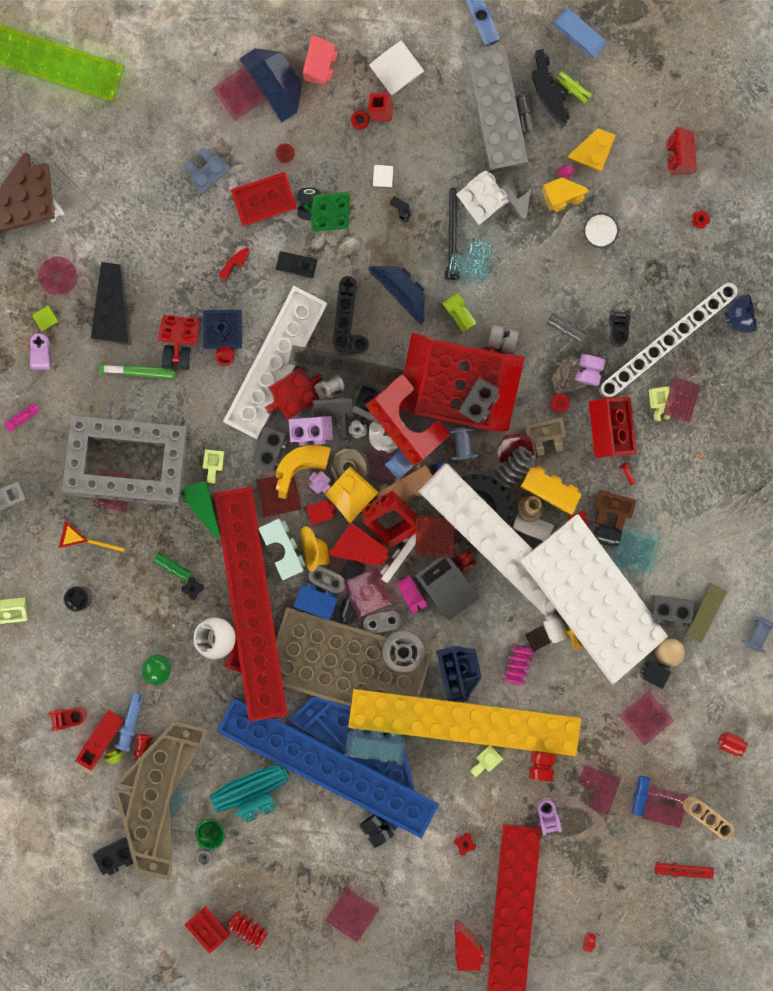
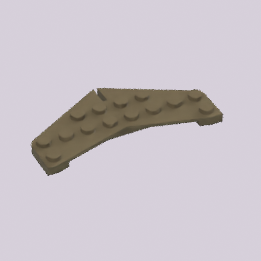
M178 721L171 723L115 784L132 789V792L114 788L134 867L141 874L170 880L172 873L170 798L203 743L207 728Z

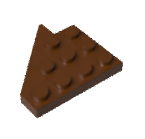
M28 153L22 155L0 187V233L55 219L49 165L43 163L31 167L30 155Z

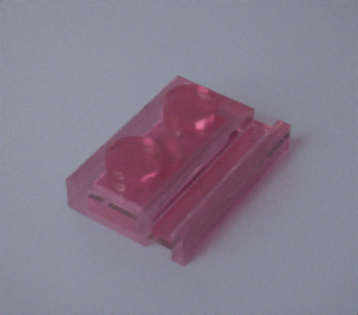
M673 377L663 414L690 422L700 385Z

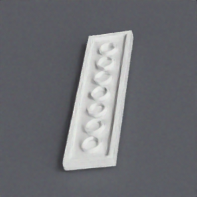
M293 286L225 416L224 423L258 439L270 416L264 407L274 402L268 386L294 370L328 303Z

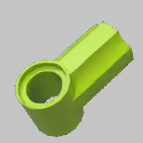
M458 292L441 303L463 333L477 324Z

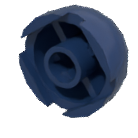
M749 294L734 298L728 305V312H725L727 324L731 323L733 329L737 332L749 333L757 331L756 318L754 319L755 310Z

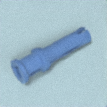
M132 692L123 727L119 728L120 734L117 744L114 745L115 748L128 752L131 751L130 745L133 736L136 734L134 728L144 695Z

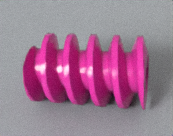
M512 643L517 649L510 650L515 655L508 656V659L512 661V663L506 664L510 671L503 672L508 678H502L501 680L515 685L526 684V681L522 679V677H528L524 670L530 669L526 662L533 661L528 655H534L535 652L528 647Z

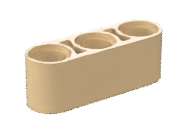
M695 797L685 799L683 803L684 810L714 834L724 840H728L734 835L732 824ZM697 803V808L692 811V806ZM711 814V819L706 822L707 816ZM725 825V830L720 833L721 827Z

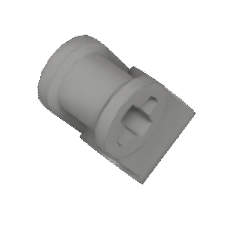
M338 375L314 385L319 398L328 400L335 398L345 388L342 379Z

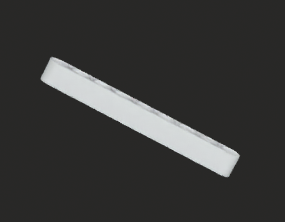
M726 283L718 288L600 385V394L605 398H611L619 393L737 296V287L732 283ZM724 288L731 289V297H726L723 294ZM709 300L716 301V309H711L708 306ZM694 312L702 314L701 321L698 322L693 318ZM680 324L687 326V333L683 334L679 331L678 327ZM665 336H670L673 339L671 346L664 343L663 339ZM650 348L657 349L658 356L656 358H652L649 355ZM635 360L642 361L643 368L641 370H637L634 367ZM620 372L628 374L627 382H622L619 379ZM606 384L613 386L614 391L612 394L605 393L604 386Z

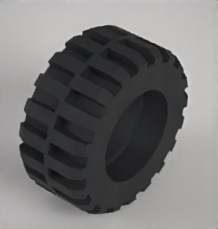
M470 474L461 477L475 492L486 495L491 500L494 511L510 526L511 518L513 517V504L508 491L502 484L492 477L483 474ZM439 512L441 524L446 533L456 542L474 547Z

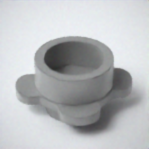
M199 847L194 864L196 866H205L207 869L211 868L215 852Z

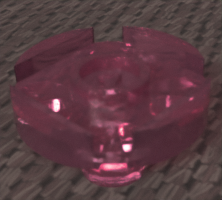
M52 257L40 266L38 279L46 292L56 296L66 295L77 283V270L66 258ZM61 271L63 278L55 281L53 274Z
M372 447L366 456L369 462L370 474L379 480L388 481L394 479L395 476L385 465L381 466L379 463L381 462V457H389L390 459L396 452L386 453V451L381 449L379 451Z

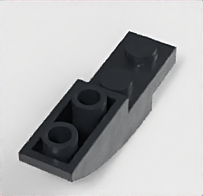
M544 49L536 50L535 59L538 70L532 71L531 74L534 87L548 113L558 124L566 126L567 120H569V112L567 108L564 109L563 101H565L564 90H560L559 85L551 86V84H554L552 72L549 73L547 68L550 65L549 56L544 54Z

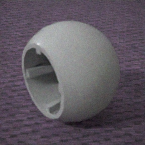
M398 631L386 639L382 653L388 667L396 672L406 673L415 670L422 663L425 651L424 645L417 635L410 631ZM399 639L411 640L409 644L401 643L398 645L396 643ZM413 644H415L417 648V654L415 659L412 657L411 646ZM391 645L396 647V658L394 659L390 656ZM406 647L409 650V655L402 658L398 655V650ZM408 660L411 661V663L403 664V665L397 663L398 661H402V662H406V661H408Z

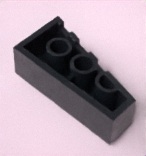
M101 262L91 339L131 345L124 270L120 264Z

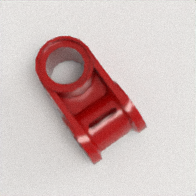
M82 707L48 712L53 725L51 731L78 726L87 719V712ZM74 712H79V713H80V715H81V720H80V721L74 720V718H73V713H74Z

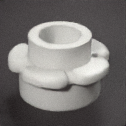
M359 420L351 422L348 431L352 434L353 438L360 439L367 434L366 423L363 426Z

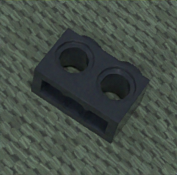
M126 836L92 854L102 875L108 873L110 876L119 871L118 867L124 864L126 867L134 864L131 852L128 857H124L121 854L122 848H127L130 851ZM104 857H111L113 864L106 865L103 861Z

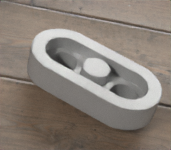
M317 566L312 572L309 571V580L325 590L339 593L345 587V581L342 576L322 566ZM316 572L322 573V577L320 579L315 578L314 575ZM333 580L339 581L338 587L332 586Z
M396 611L371 614L364 619L363 626L366 631L371 633L395 630L401 624V617ZM389 617L395 618L394 624L388 622ZM370 621H375L377 623L376 627L371 628L369 626Z

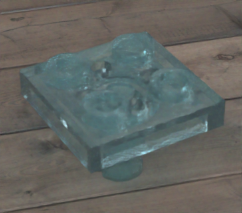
M623 528L619 546H617L614 558L615 565L651 575L660 537Z

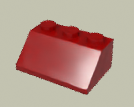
M630 397L588 401L595 458L637 454Z
M455 920V961L457 971H481V965H484L482 945H479L478 939L459 920Z

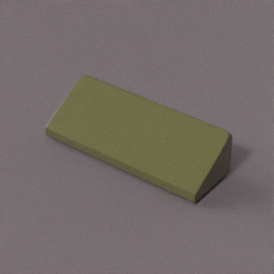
M712 583L709 584L692 617V623L688 625L684 633L685 635L702 643L727 591Z

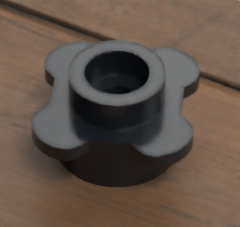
M190 577L187 584L181 587L182 593L188 594L191 600L197 599V595L204 590V585L199 584L194 577Z

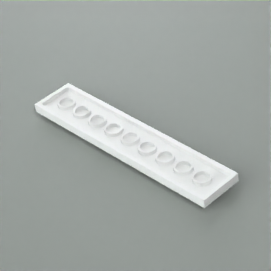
M445 463L418 492L546 617L553 615L557 609L520 561L533 549Z

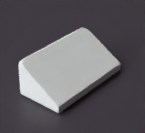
M519 513L512 525L513 529L541 541H544L551 535L554 525L540 519L534 522H527L519 516Z

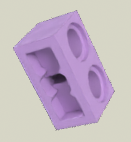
M332 417L289 419L290 442H298V446L310 445V441H314V445L326 444V440L333 439Z

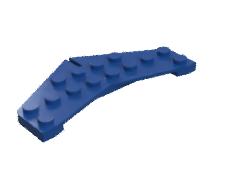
M316 696L310 698L289 718L296 727L306 731L334 749L415 790L401 734L388 733L384 736V732L348 728L351 707ZM386 821L394 831L398 828V826Z

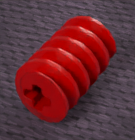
M237 910L226 926L230 927L228 933H232L235 930V938L242 935L241 942L248 939L247 946H251L254 943V951H256L268 935V933L265 935L266 928L263 927L259 930V923L252 926L253 919L251 918L246 922L247 915L244 914L240 917L241 911Z

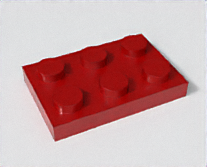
M285 172L230 189L243 227L297 209Z

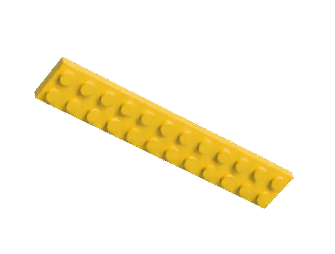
M353 689L348 728L576 756L581 718Z

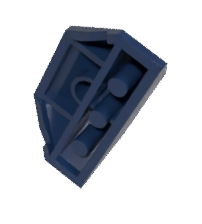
M254 48L239 58L281 123L298 112L302 82L282 52Z
M370 266L368 271L422 325L424 323L425 294L423 291L425 289L418 282L413 283L410 279V273L405 268L401 270L398 266Z
M459 646L436 650L447 700L455 702L468 701L471 692L482 678L476 650Z

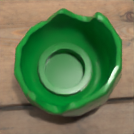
M154 654L144 661L142 676L147 683L154 686L162 685L170 677L171 663L165 656Z
M211 818L204 819L197 824L195 839L201 847L207 850H214L222 845L225 833L218 821Z

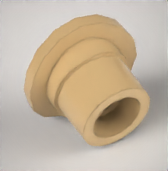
M536 496L523 497L517 506L519 516L527 522L538 520L544 512V506Z

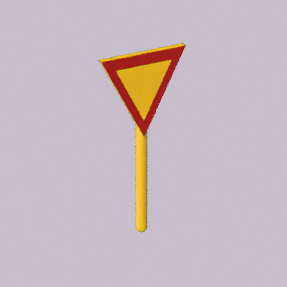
M65 520L59 548L87 542L122 552L125 551L122 547L86 539Z

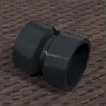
M84 586L72 587L64 595V603L72 611L84 610L92 602L91 591Z
M375 814L365 819L359 825L364 835H369L368 841L373 848L382 845L394 835L390 827L384 825L385 820Z

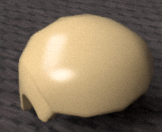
M666 638L654 648L653 653L655 660L660 665L675 667L684 660L685 648L679 640Z

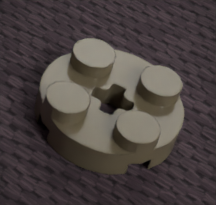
M346 448L335 454L333 464H331V472L336 481L347 470L348 462L353 464V469L363 479H366L370 474L369 462L360 449Z

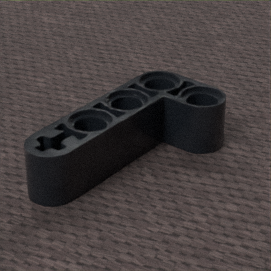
M345 276L339 283L333 346L339 352L363 354L369 348L368 339L362 335L351 334L357 289L356 281L351 276ZM347 281H350L351 285H353V287L349 288V295L353 294V297L348 295L341 296V293H346V288L343 284H346ZM343 300L351 302L349 309L341 308L340 304ZM341 319H347L349 326L344 329L340 328L338 322ZM338 338H345L347 340L345 347L340 348L336 345ZM364 340L366 347L362 350L355 347L356 341Z

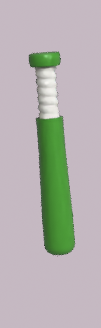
M100 363L99 374H104L105 372L122 373L123 375L161 379H175L176 377L175 368L130 365L110 366L105 365V363Z

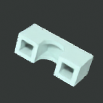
M279 518L258 528L266 546L278 542L285 548L284 558L275 563L282 580L304 571L303 567L306 564L301 555L297 556L295 549L298 547L294 539H290L287 534L290 530L285 520L281 521Z

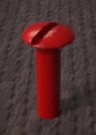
M627 462L624 465L621 464L619 468L623 469L631 486L635 484Z

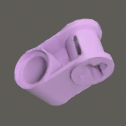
M34 334L30 339L31 370H51L50 342L44 334ZM39 337L41 340H44V344H41L40 348L39 345L35 344Z
M548 797L540 798L537 802V810L543 836L555 831L562 832L553 801ZM549 803L551 808L549 811H542V805Z

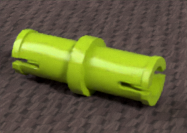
M561 71L559 76L565 79V81L557 76L555 82H558L568 90L567 93H572L585 104L588 99L582 94L590 98L592 93L579 85V81H574Z

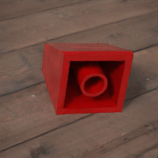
M354 523L349 525L329 552L334 557L378 566L379 563L383 565L390 556L387 554L389 549Z

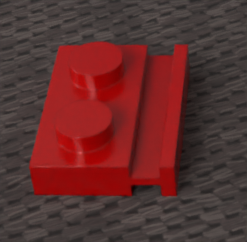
M206 905L184 924L209 954L231 935Z

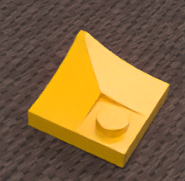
M349 467L324 495L351 523L377 495L378 491L353 468Z

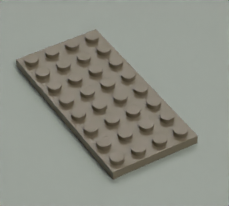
M289 607L285 609L276 639L283 687L350 707L353 689L420 697L433 651L424 648L425 653L422 663L415 670L406 673L396 672L388 667L383 658V645L388 637ZM399 640L396 641L398 645L401 643H405ZM391 645L390 648V656L392 659L396 658V647H394L393 645ZM412 645V657L415 659L417 648L415 645ZM402 647L398 650V655L402 658L407 657L409 650L406 647ZM408 660V661H406V662L398 661L397 663L403 665V664L411 663V661H410V660Z

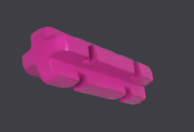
M35 403L27 406L28 409H23L14 415L12 420H7L4 423L5 427L12 432L17 428V425L20 426L32 418L31 415L35 416L40 410Z

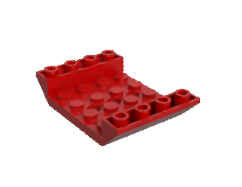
M412 332L403 375L414 387V390L401 401L399 409L415 415L491 431H509L525 356L507 352L502 354L432 339L431 336ZM463 360L468 361L470 364V368L466 371H462L459 368V363ZM478 376L499 387L497 393L500 394L496 403L490 404L488 408L490 412L485 421L481 419L480 423L461 414L459 408L451 406V400L454 398L460 399L463 403ZM462 379L465 381L466 386L464 389L459 390L455 387V382ZM488 388L480 390V395L483 397H488L491 394ZM474 404L470 407V411L475 414L479 413L481 407Z

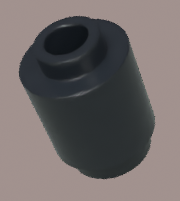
M600 524L599 527L594 528L593 535L600 544L614 547V545L619 546L622 531Z
M346 595L339 612L342 622L352 624L353 621L357 622L362 605L360 603L361 598Z

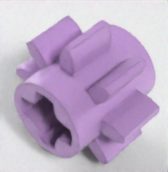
M322 471L318 474L313 472L308 478L311 481L308 486L317 494H320L321 491L326 493L331 488L329 485L331 479Z

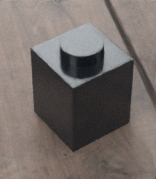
M649 660L647 663H643L639 671L641 673L640 678L661 689L664 688L671 674L669 670Z

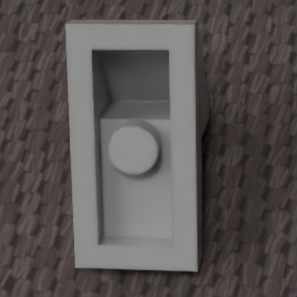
M506 184L501 189L507 194L508 204L523 222L527 218L530 191L517 199L518 194L512 186L509 188Z

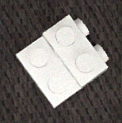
M487 170L480 173L456 194L478 225L482 224L509 202L505 191L498 187L494 176L488 173Z

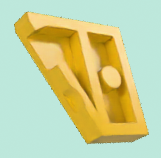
M598 128L573 150L567 159L602 172L616 135Z

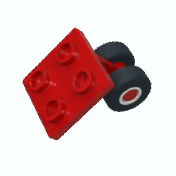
M163 315L158 333V341L175 343V347L165 345L163 348V368H172L173 363H178L181 370H189L191 348L182 347L180 351V344L196 345L201 319Z

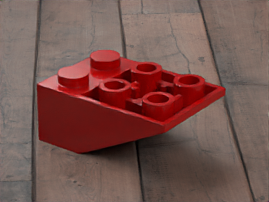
M676 127L669 136V139L666 140V150L670 151V159H667L668 170H671V175L694 174L697 171L694 132L682 127Z

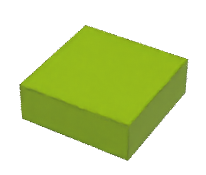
M49 305L32 315L42 332L59 323Z

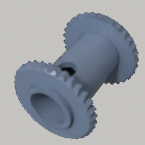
M460 427L448 431L450 434L454 433L457 455L451 457V460H471L478 456V454H472L469 431H474V428Z
M754 616L753 618L758 620L749 640L742 639L741 641L746 644L745 646L757 652L766 653L762 646L771 628H773V622L761 616Z

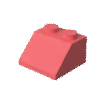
M311 36L303 70L304 81L325 86L327 81H331L333 76L331 65L332 62H336L338 51H335L334 44L317 36Z

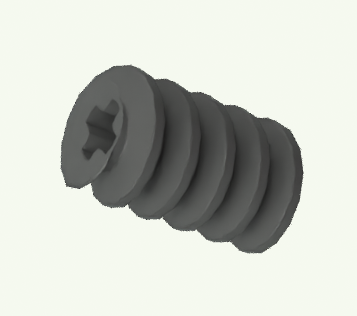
M522 446L518 447L519 452H513L514 457H508L509 462H503L504 467H498L499 472L495 471L493 473L496 481H499L506 488H513L515 483H518L520 478H523L525 473H528L530 468L535 466L533 456Z

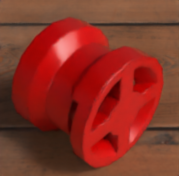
M471 550L454 558L459 563L461 572L478 564L473 559Z

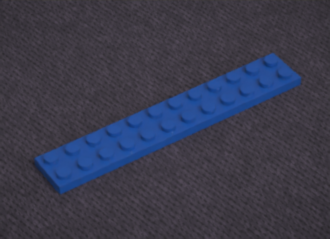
M236 697L233 698L217 730L218 733L421 839L440 804L276 718L249 721L246 702Z

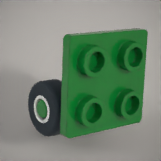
M311 187L302 188L298 191V201L303 203V206L298 207V217L303 220H311V230L313 232L349 228V192L321 194L318 189Z

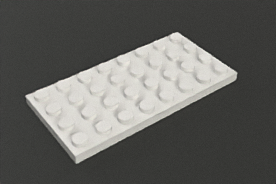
M578 514L574 515L520 560L611 684L616 683L668 637L659 623L655 622L656 619L652 618L651 612Z

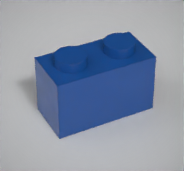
M307 583L306 586L302 584L294 607L330 620L338 600L335 597L336 593L328 590L324 592L318 591V586Z

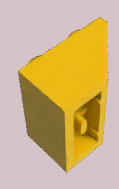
M559 178L544 184L541 189L549 212L554 210L555 213L566 209L567 204L572 203L576 205L583 202V199H585L589 192L586 187L565 178Z

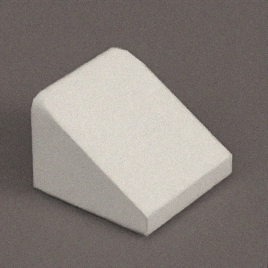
M374 165L373 186L392 187L393 166Z

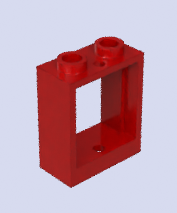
M393 490L362 509L363 522L390 548L422 530L420 517ZM394 508L404 519L386 530L376 518Z

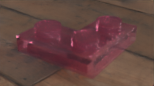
M584 765L578 783L595 789L590 808L609 814L621 778Z

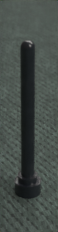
M456 188L449 190V265L445 271L446 280L460 279V271L456 267Z

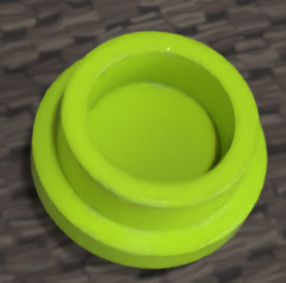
M116 748L109 749L103 758L109 765L115 764L122 760V751Z

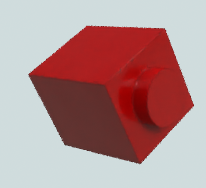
M370 93L368 113L372 120L392 121L394 103L389 94Z
M328 499L306 507L312 525L334 518L333 514L336 513L334 504L332 502L329 503Z

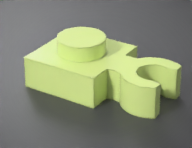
M669 386L649 389L651 408H656L654 413L655 421H661L662 413L664 419H670V412L666 407L671 406Z

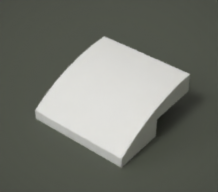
M403 41L392 46L369 64L391 96L395 95L424 72Z

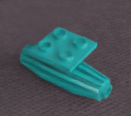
M279 764L258 769L230 781L209 796L216 812L239 807V812L235 813L236 816L242 821L251 822L257 819V815L261 813L266 815L275 811L274 808L278 806V803L268 794L287 783V778L290 775L287 768Z

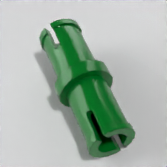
M158 552L153 560V563L167 570L168 574L172 573L184 582H186L191 574V571L177 564L178 561H172L160 552Z

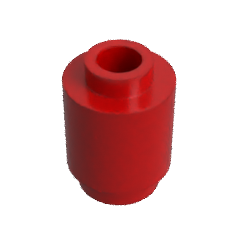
M730 732L722 733L717 742L720 745L719 749L741 757L744 755L748 745L743 738Z

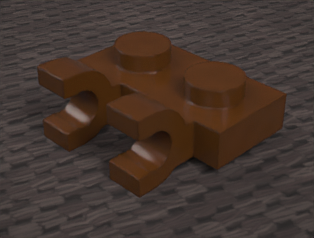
M599 490L594 509L599 510L595 524L604 525L607 513L618 515L614 528L620 531L623 530L625 519H632L637 500Z

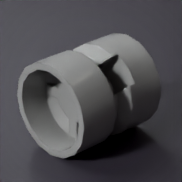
M493 325L487 347H494L496 350L501 349L502 353L505 354L506 352L513 354L519 331L511 329L504 331L503 327Z

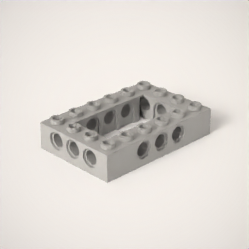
M71 416L62 486L63 494L67 496L180 506L188 436L187 427ZM89 437L98 442L107 440L116 441L119 444L121 442L136 443V445L165 446L161 481L85 474L88 468L86 465L87 452L90 451L88 446Z

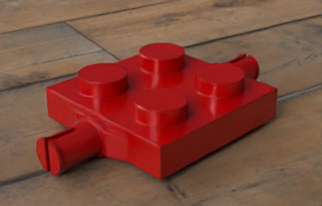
M302 367L295 369L268 386L274 402L264 407L267 410L266 412L270 414L278 408L282 411L286 420L293 418L312 406L313 401L319 400L314 385L323 380L319 373L312 378H308Z

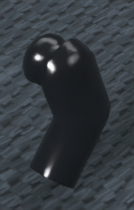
M393 196L389 204L398 209L399 220L403 223L409 221L411 218L409 204Z

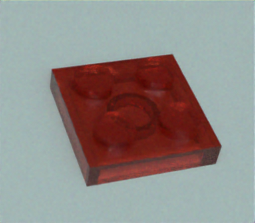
M295 475L291 479L286 499L278 497L279 490H276L279 478H276V476L256 480L264 517L301 510Z
M418 515L415 554L453 558L455 556L456 528L445 517Z

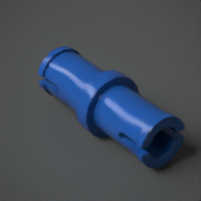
M638 776L637 789L633 794L635 799L631 813L643 816L645 803L649 798L647 793L651 778Z

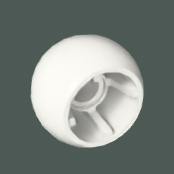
M218 617L205 619L197 626L194 633V644L197 651L209 659H220L227 656L232 651L236 641L235 632L231 624Z

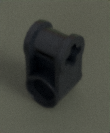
M610 310L609 340L614 347H621L628 341L630 326L629 310L626 312ZM621 333L624 337L623 342H617L614 339V335Z

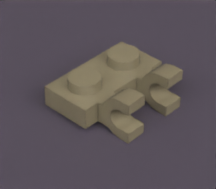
M563 418L525 426L526 436L532 438L536 447L537 457L545 455L542 442L553 440L555 454L564 451L561 438L566 437Z

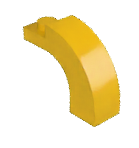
M306 445L289 452L282 459L276 471V478H279L276 490H279L278 497L286 499L291 479L298 471L309 468L325 472L331 448L320 445Z

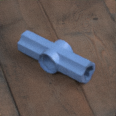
M465 0L484 47L491 46L500 41L491 19L490 11L486 7L484 0ZM484 13L486 19L483 21L478 20L476 15Z

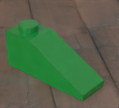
M207 481L183 487L184 491L181 494L184 503L187 502L191 510L216 538L221 537Z

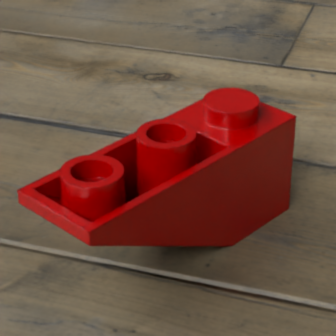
M108 710L75 761L92 771L125 719Z

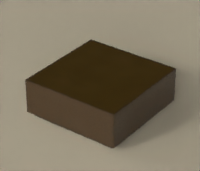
M542 626L525 634L534 652L551 643Z

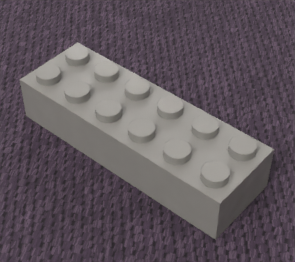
M501 49L467 56V66L489 173L527 166L528 157L506 50Z

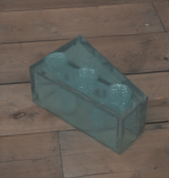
M352 728V731H348L345 756L380 760V762L392 761L397 762L398 765H403L406 741L402 734L390 733V736L382 735L383 732L379 731L363 733V729Z

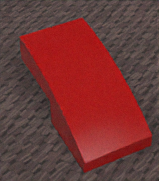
M246 247L236 253L226 263L218 277L227 281L235 265L242 268L251 252L250 249Z

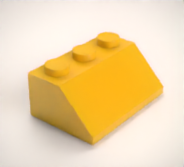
M537 465L530 468V471L525 474L519 487L561 511L572 515L582 495L578 493L579 489L571 484L567 487L561 483V478L553 474L551 477L544 474L546 470Z

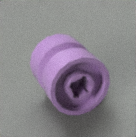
M582 354L579 362L581 369L577 370L575 381L599 386L601 380L599 373L603 371L606 360Z

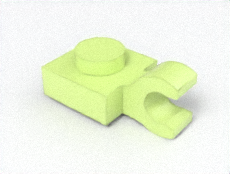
M205 449L203 469H208L207 483L215 484L216 471H222L225 452Z
M489 745L476 757L479 763L470 772L475 777L485 768L490 772L503 758Z

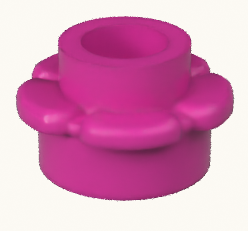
M572 164L564 165L557 168V176L567 179L573 177V173L576 170L573 169Z

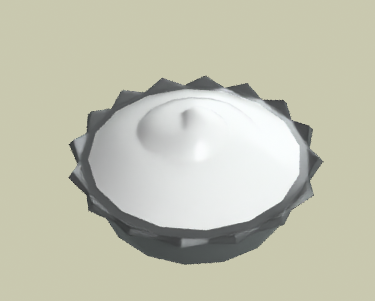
M601 211L593 213L592 216L587 217L586 222L583 224L582 232L584 233V239L594 248H609L612 244H615L616 239L619 237L620 229L618 222L609 213H602Z

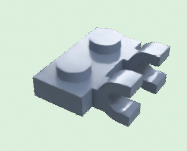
M204 147L198 153L207 164L200 170L190 160L184 164V167L192 174L189 181L201 194L230 170L218 154L212 157Z

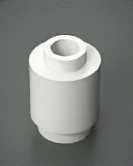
M556 613L545 617L546 621L543 624L552 643L566 639L567 631L562 617L557 616Z

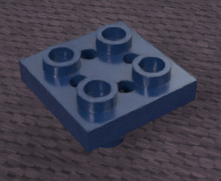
M203 310L204 349H219L220 347L242 349V310Z

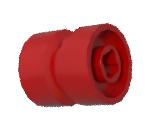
M532 751L531 762L534 765L529 769L528 778L552 782L554 770L551 766L555 765L557 754Z

